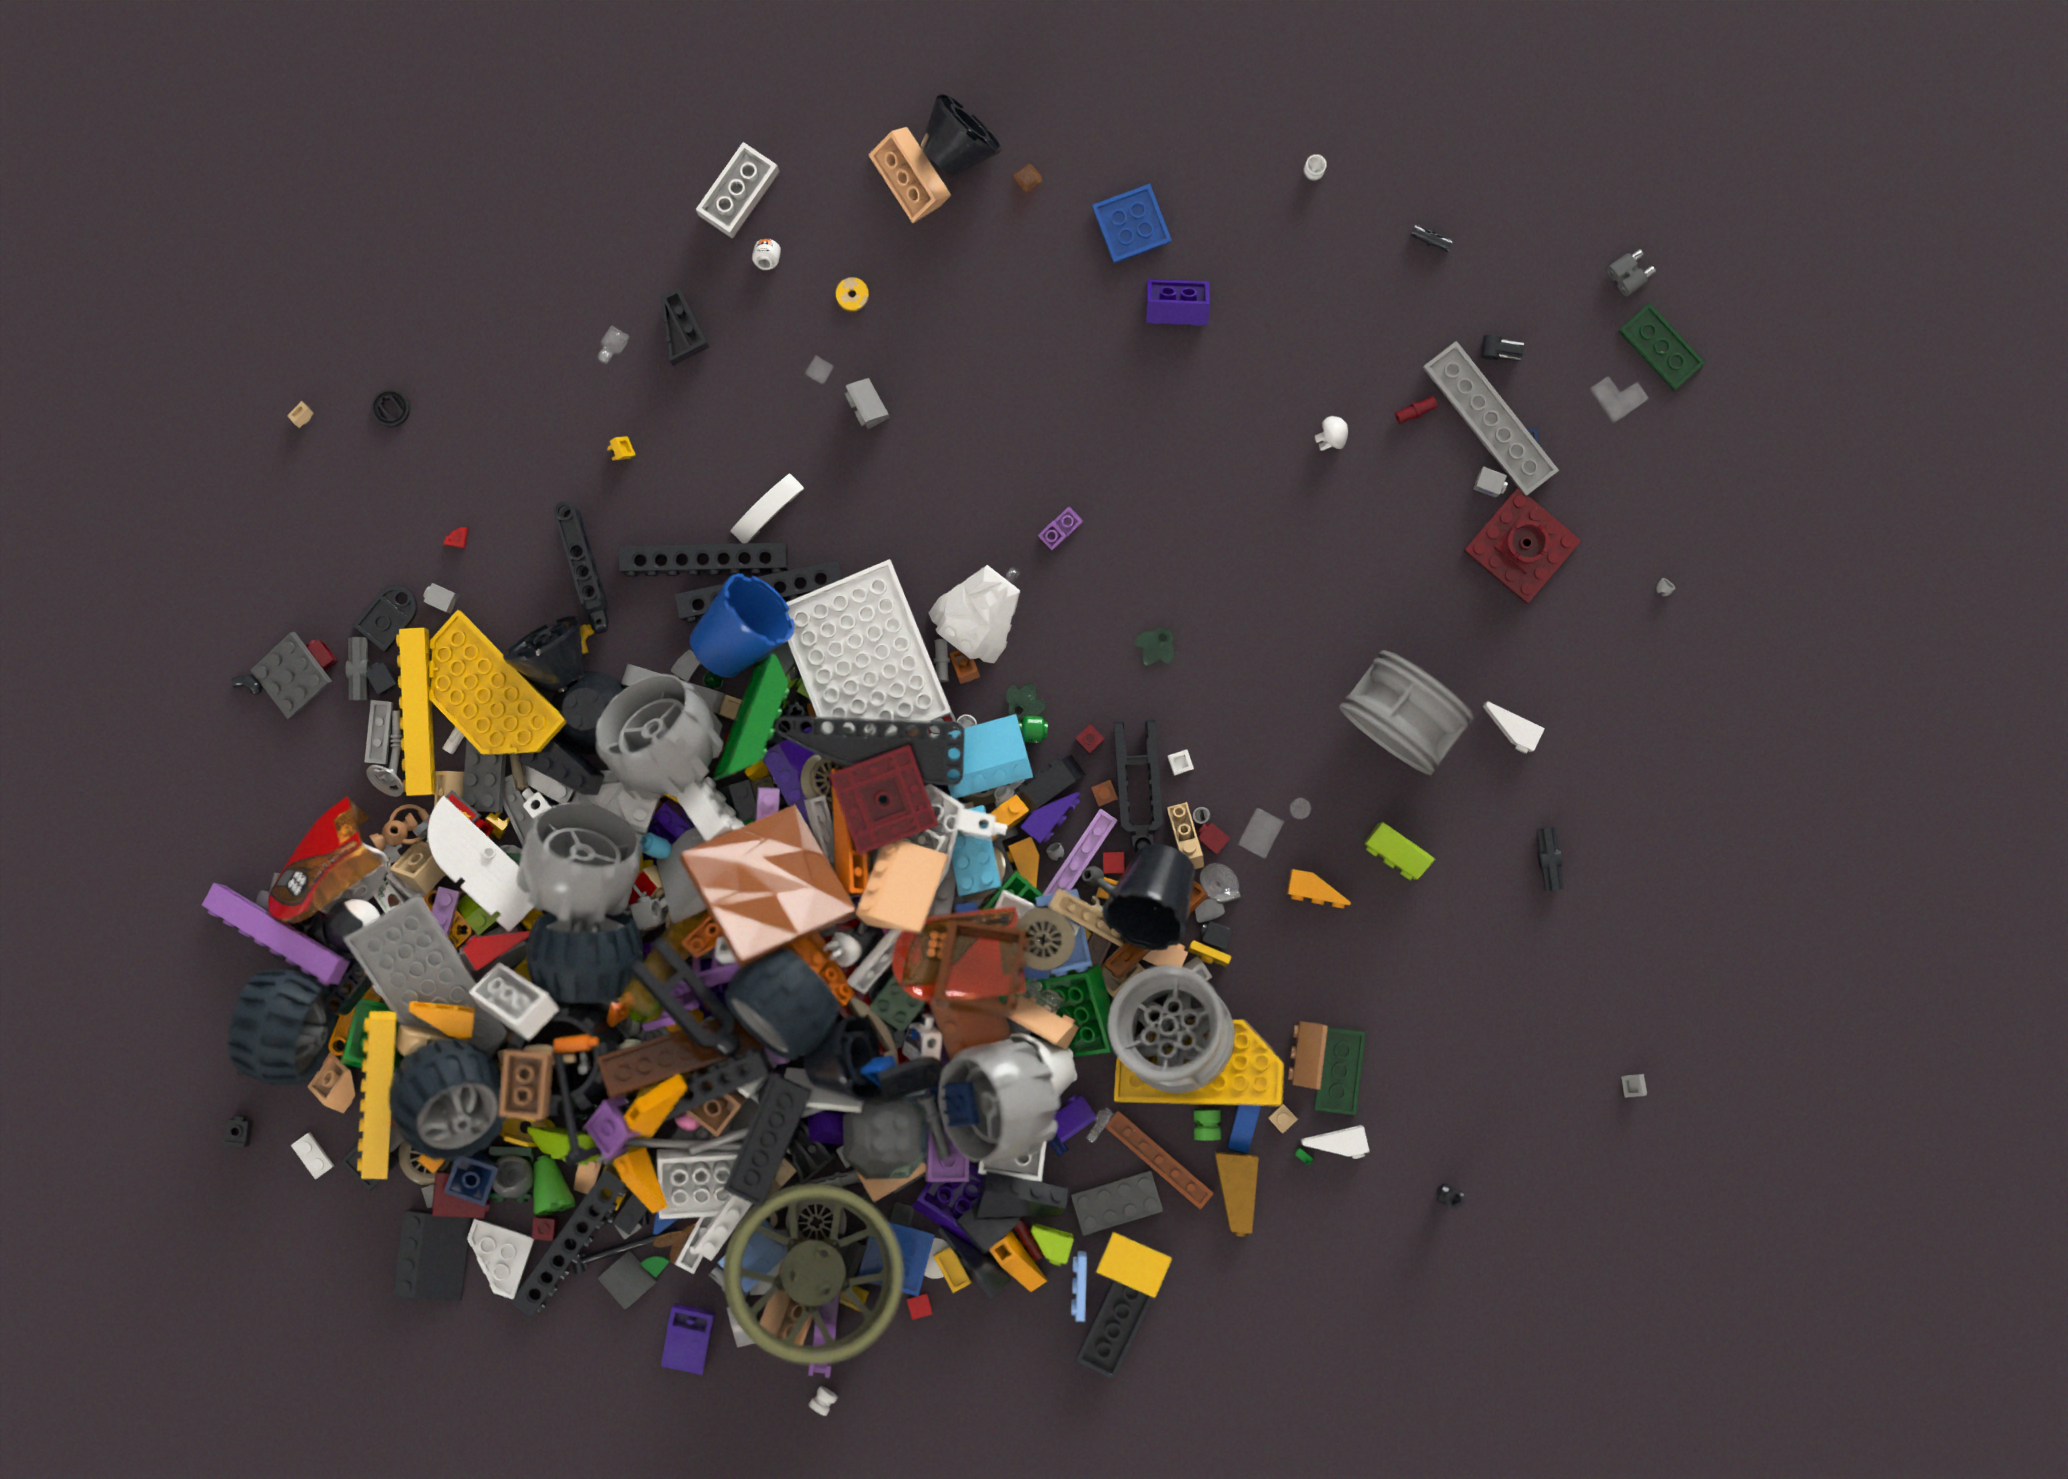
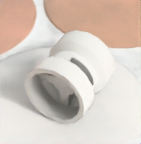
M1320 155L1310 156L1304 167L1306 177L1311 180L1320 179L1326 169V160Z
M968 714L962 715L957 719V722L962 724L964 728L977 725L975 718Z
M820 1386L817 1390L816 1398H812L809 1406L819 1414L826 1416L830 1411L829 1406L835 1403L838 1396L828 1388Z

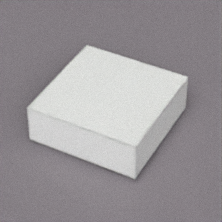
M1187 749L1167 756L1174 776L1194 769Z

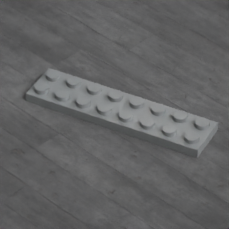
M1457 341L1423 366L1427 374L1525 496L1559 471Z

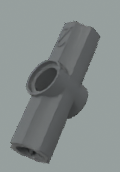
M366 637L348 638L346 676L349 679L350 701L368 700V677L365 673L370 670L371 664L370 660H368V638Z

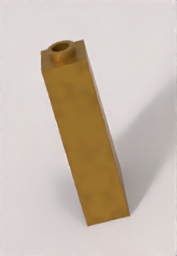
M1215 1151V1160L1229 1229L1231 1232H1234L1235 1236L1246 1237L1247 1233L1252 1234L1259 1157L1257 1155Z

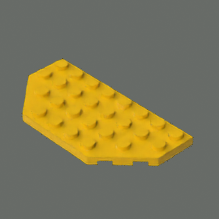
M457 610L430 640L432 660L429 661V678H431L429 699L481 754L541 752L566 724V720L522 673L505 662L503 654L462 611Z
M1188 1019L1187 1025H1193L1196 1019ZM1233 1020L1235 1041L1231 1057L1224 1070L1212 1082L1191 1092H1163L1144 1083L1118 1057L1116 1059L1114 1101L1129 1103L1282 1106L1284 1064L1243 1020ZM1210 1031L1203 1035L1206 1041H1208ZM1157 1034L1150 1035L1148 1042H1154L1157 1039ZM1187 1038L1184 1041V1046H1190L1193 1043V1038ZM1167 1047L1165 1049V1055H1170L1173 1052L1174 1047ZM1157 1056L1146 1058L1148 1062L1158 1066ZM1185 1059L1183 1065H1185V1064H1187V1063H1189V1062H1191V1061L1188 1060V1059Z

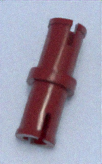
M1433 396L1418 403L1413 402L1411 406L1395 412V418L1400 425L1415 417L1418 419L1422 417V414L1437 409V402Z
M1020 1219L1014 1229L1022 1240V1246H1025L1033 1260L1037 1261L1044 1256V1253L1024 1219Z

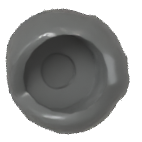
M506 1154L494 1162L499 1167L492 1184V1188L497 1194L505 1198H518L530 1191L534 1181V1174L531 1164L525 1158L515 1154Z

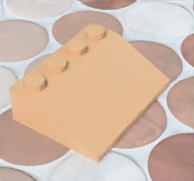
M902 840L882 846L856 915L868 926L921 933L949 856Z

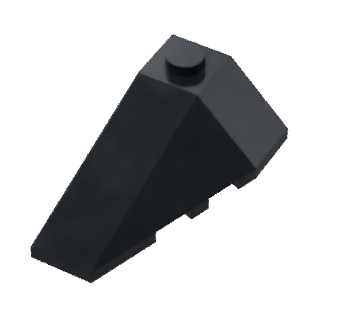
M938 1227V1232L955 1253H959V1258L963 1265L973 1271V1278L990 1299L1011 1280L1009 1273L1000 1266L996 1259L986 1253L983 1255L981 1251L945 1228Z

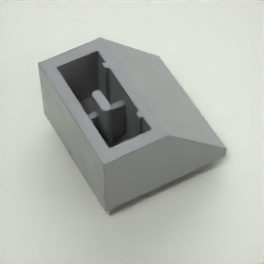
M869 378L846 385L847 392L844 394L851 408L856 407L857 410L854 412L861 426L866 425L867 429H870L890 418Z

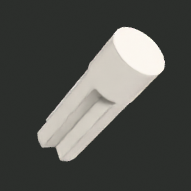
M455 727L442 749L454 754L464 735Z

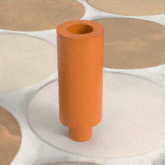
M589 1034L555 1038L554 1049L557 1054L591 1050L592 1046H598L599 1040L598 1037L591 1038Z

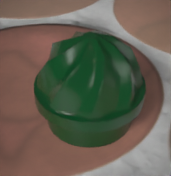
M708 670L703 676V683L706 688L717 690L723 685L724 677Z

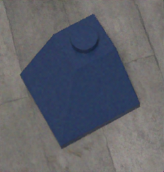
M479 1151L467 1158H457L444 1193L485 1206L499 1167Z

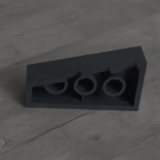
M556 734L541 752L521 754L519 762L583 795H598L605 775L587 759L580 756L574 747L569 746L560 734Z

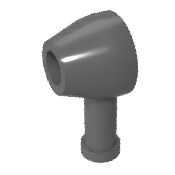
M1090 866L1082 871V879L1086 885L1090 887L1099 886L1108 895L1111 894L1115 886L1104 880V873L1099 867Z

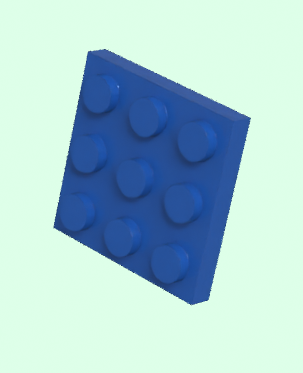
M1150 184L1092 205L1114 264L1172 242Z
M885 1220L896 1239L901 1255V1292L918 1296L935 1233ZM873 1236L868 1238L867 1248L858 1277L877 1274L883 1270L881 1251L877 1240ZM881 1280L869 1282L878 1286L883 1285Z

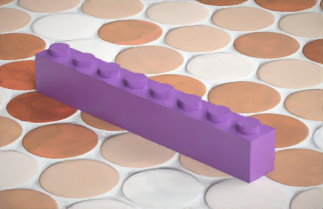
M213 883L202 903V906L209 909L208 913L217 918L222 917L224 919L223 923L231 927H238L239 933L248 937H254V942L257 944L269 946L270 952L278 956H285L286 962L294 966L298 964L302 967V972L311 976L314 974L318 977L317 981L324 985H329V983L338 985L350 964L345 958L281 919L274 917L268 911L225 885Z

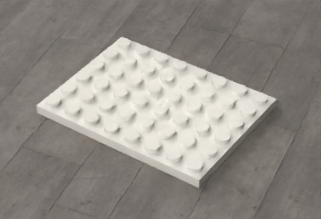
M890 559L786 602L789 607L787 611L789 617L794 619V632L788 640V644L817 717L934 721L952 713ZM830 722L823 723V730L831 733L833 725ZM844 724L843 728L846 733L851 734L854 732L853 724ZM866 724L865 731L870 735L874 734L876 727L873 724ZM892 724L887 725L886 732L889 735L897 734V728ZM910 725L907 727V732L917 727Z

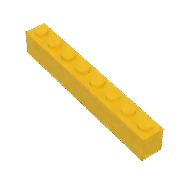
M426 628L399 629L396 643L400 647L397 664L399 668L401 667L398 685L399 688H402L399 706L400 709H403V717L400 718V728L404 732V738H401L402 751L404 750L405 759H402V770L405 771L406 780H403L404 792H406V796L435 795L432 701L429 699V690H431V678H429V630Z
M370 1011L369 1019H365L364 1032H369L368 1039H364L363 1052H368L367 1059H363L362 1072L367 1073L366 1079H362L361 1092H366L365 1099H361L360 1112H364V1119H360L359 1131L363 1132V1138H359L358 1151H362V1158H358L357 1171H361V1179H387L391 1119L389 1090L393 1077L396 1012Z

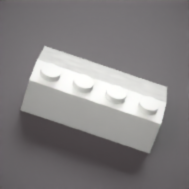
M685 1148L657 1150L658 1182L668 1205V1208L659 1211V1219L716 1216L731 1195V1193L723 1190L739 1151L708 1149L691 1155L689 1149Z

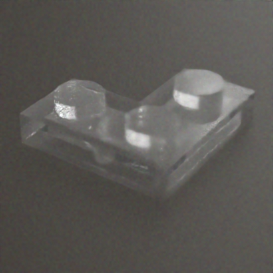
M1609 376L1590 389L1613 423L1649 399L1638 382L1620 393Z

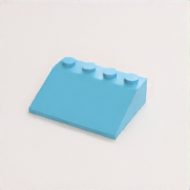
M1016 714L964 728L963 778L957 785H948L951 797L955 799L1033 777ZM956 730L949 733L953 734L952 737L957 738L961 731ZM952 748L949 750L948 754L951 758L957 759L960 757L958 749ZM951 769L948 771L950 779L956 780L959 778L960 775L957 770Z

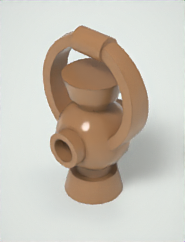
M413 804L398 807L390 816L389 822L383 826L382 834L369 835L375 848L383 851L386 848V844L397 846L400 844L413 845L421 842L423 839L420 837L406 839L408 831L412 830L413 832L418 826L411 813L405 817L403 822L395 820L400 812L413 809L419 811L418 814L424 822L429 816L425 808L422 809Z

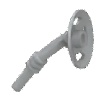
M392 711V735H390V738H392L390 740L392 743L390 745L392 747L389 768L371 765L367 769V777L370 782L381 792L394 797L400 796L404 792L403 783L396 774L401 751V738L403 737L400 728V711ZM397 785L399 789H392L390 786Z

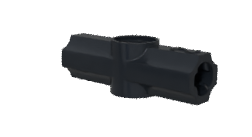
M1555 827L1536 829L1539 845L1538 864L1543 873L1545 892L1564 889L1561 871L1563 860L1561 850L1558 849Z
M1446 1183L1438 1186L1436 1190L1437 1202L1445 1204L1454 1210L1463 1206L1465 1201L1463 1191Z

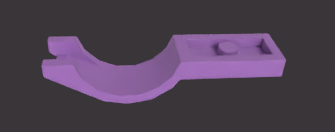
M840 1292L832 1300L820 1305L818 1308V1312L834 1340L836 1337ZM815 1322L813 1346L824 1345L825 1340ZM832 1362L810 1363L808 1376H813V1372L826 1373L825 1378H830Z

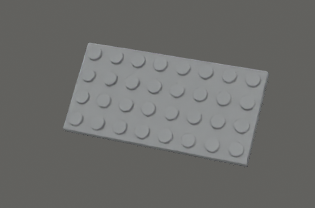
M420 894L344 938L390 1010L396 1012V1019L400 1025L423 1027L443 1032L409 1012L411 1001L476 1007L472 1038H468L467 1043H472L485 1051L504 1040L508 1031L504 1023L480 1008L469 994V991L477 982Z

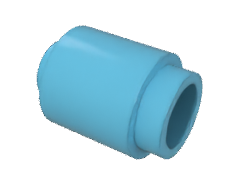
M647 833L640 839L643 848L642 853L657 859H666L672 851V845L668 840L652 833Z

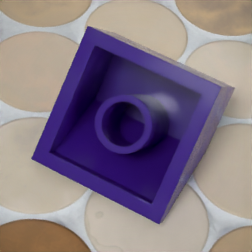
M1074 1094L1066 1100L1067 1105L1063 1108L1059 1107L1055 1111L1054 1120L1057 1122L1056 1134L1062 1143L1097 1119L1095 1112L1082 1094L1080 1096Z

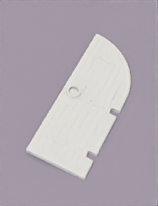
M443 796L436 804L428 825V843L432 856L438 866L455 883L461 877L465 880L461 888L489 915L492 916L498 911L501 915L496 921L505 930L510 932L534 908L528 902L530 893L523 892L517 885L516 877L519 866Z

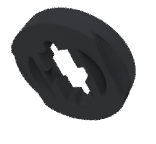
M386 389L374 397L371 411L375 420L387 427H397L407 420L410 406L407 398L401 392L394 389ZM394 397L401 401L403 409H401ZM384 398L387 400L391 399L400 413H398L399 417L397 419L395 417L391 418L383 407ZM379 407L383 411L385 416L388 418V420L384 419L379 412Z

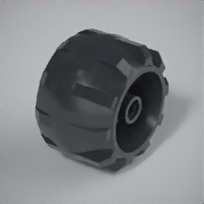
M552 1000L559 1010L529 1040L511 1028L508 1029L504 1038L508 1041L506 1050L542 1045L536 1043L538 1036L544 1029L554 1023L571 1024L584 1032L583 1035L589 1034L591 1038L598 1037V1046H592L594 1062L591 1072L585 1081L577 1087L574 1085L571 1066L577 1062L579 1051L566 1053L575 1054L576 1056L575 1062L564 1063L573 1113H577L598 1104L602 1097L608 1093L597 1057L620 1050L619 1046L624 1043V1039L620 1037L616 1026L610 1027L608 1025L607 1018L609 1013L606 1010L600 1009L588 1002L574 1003ZM553 1065L552 1069L556 1070V1065ZM551 1085L548 1115L558 1116L564 1114L560 1088Z

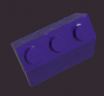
M1147 279L1146 323L1208 325L1210 310L1209 282Z

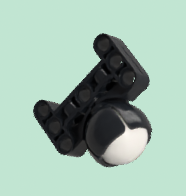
M343 898L330 908L327 917L321 911L307 909L297 915L290 924L350 962L339 984L329 983L333 991L325 1001V1009L330 1014L348 1015L373 985L367 973L364 976L365 970L344 940L347 935L380 917L377 909L367 901ZM272 953L274 958L285 961V956H278Z

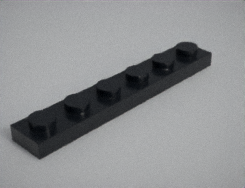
M679 1127L671 1139L696 1140L703 1129L699 1127L698 1130L691 1132ZM656 1159L652 1166L658 1179ZM633 1193L612 1224L630 1235L648 1208Z

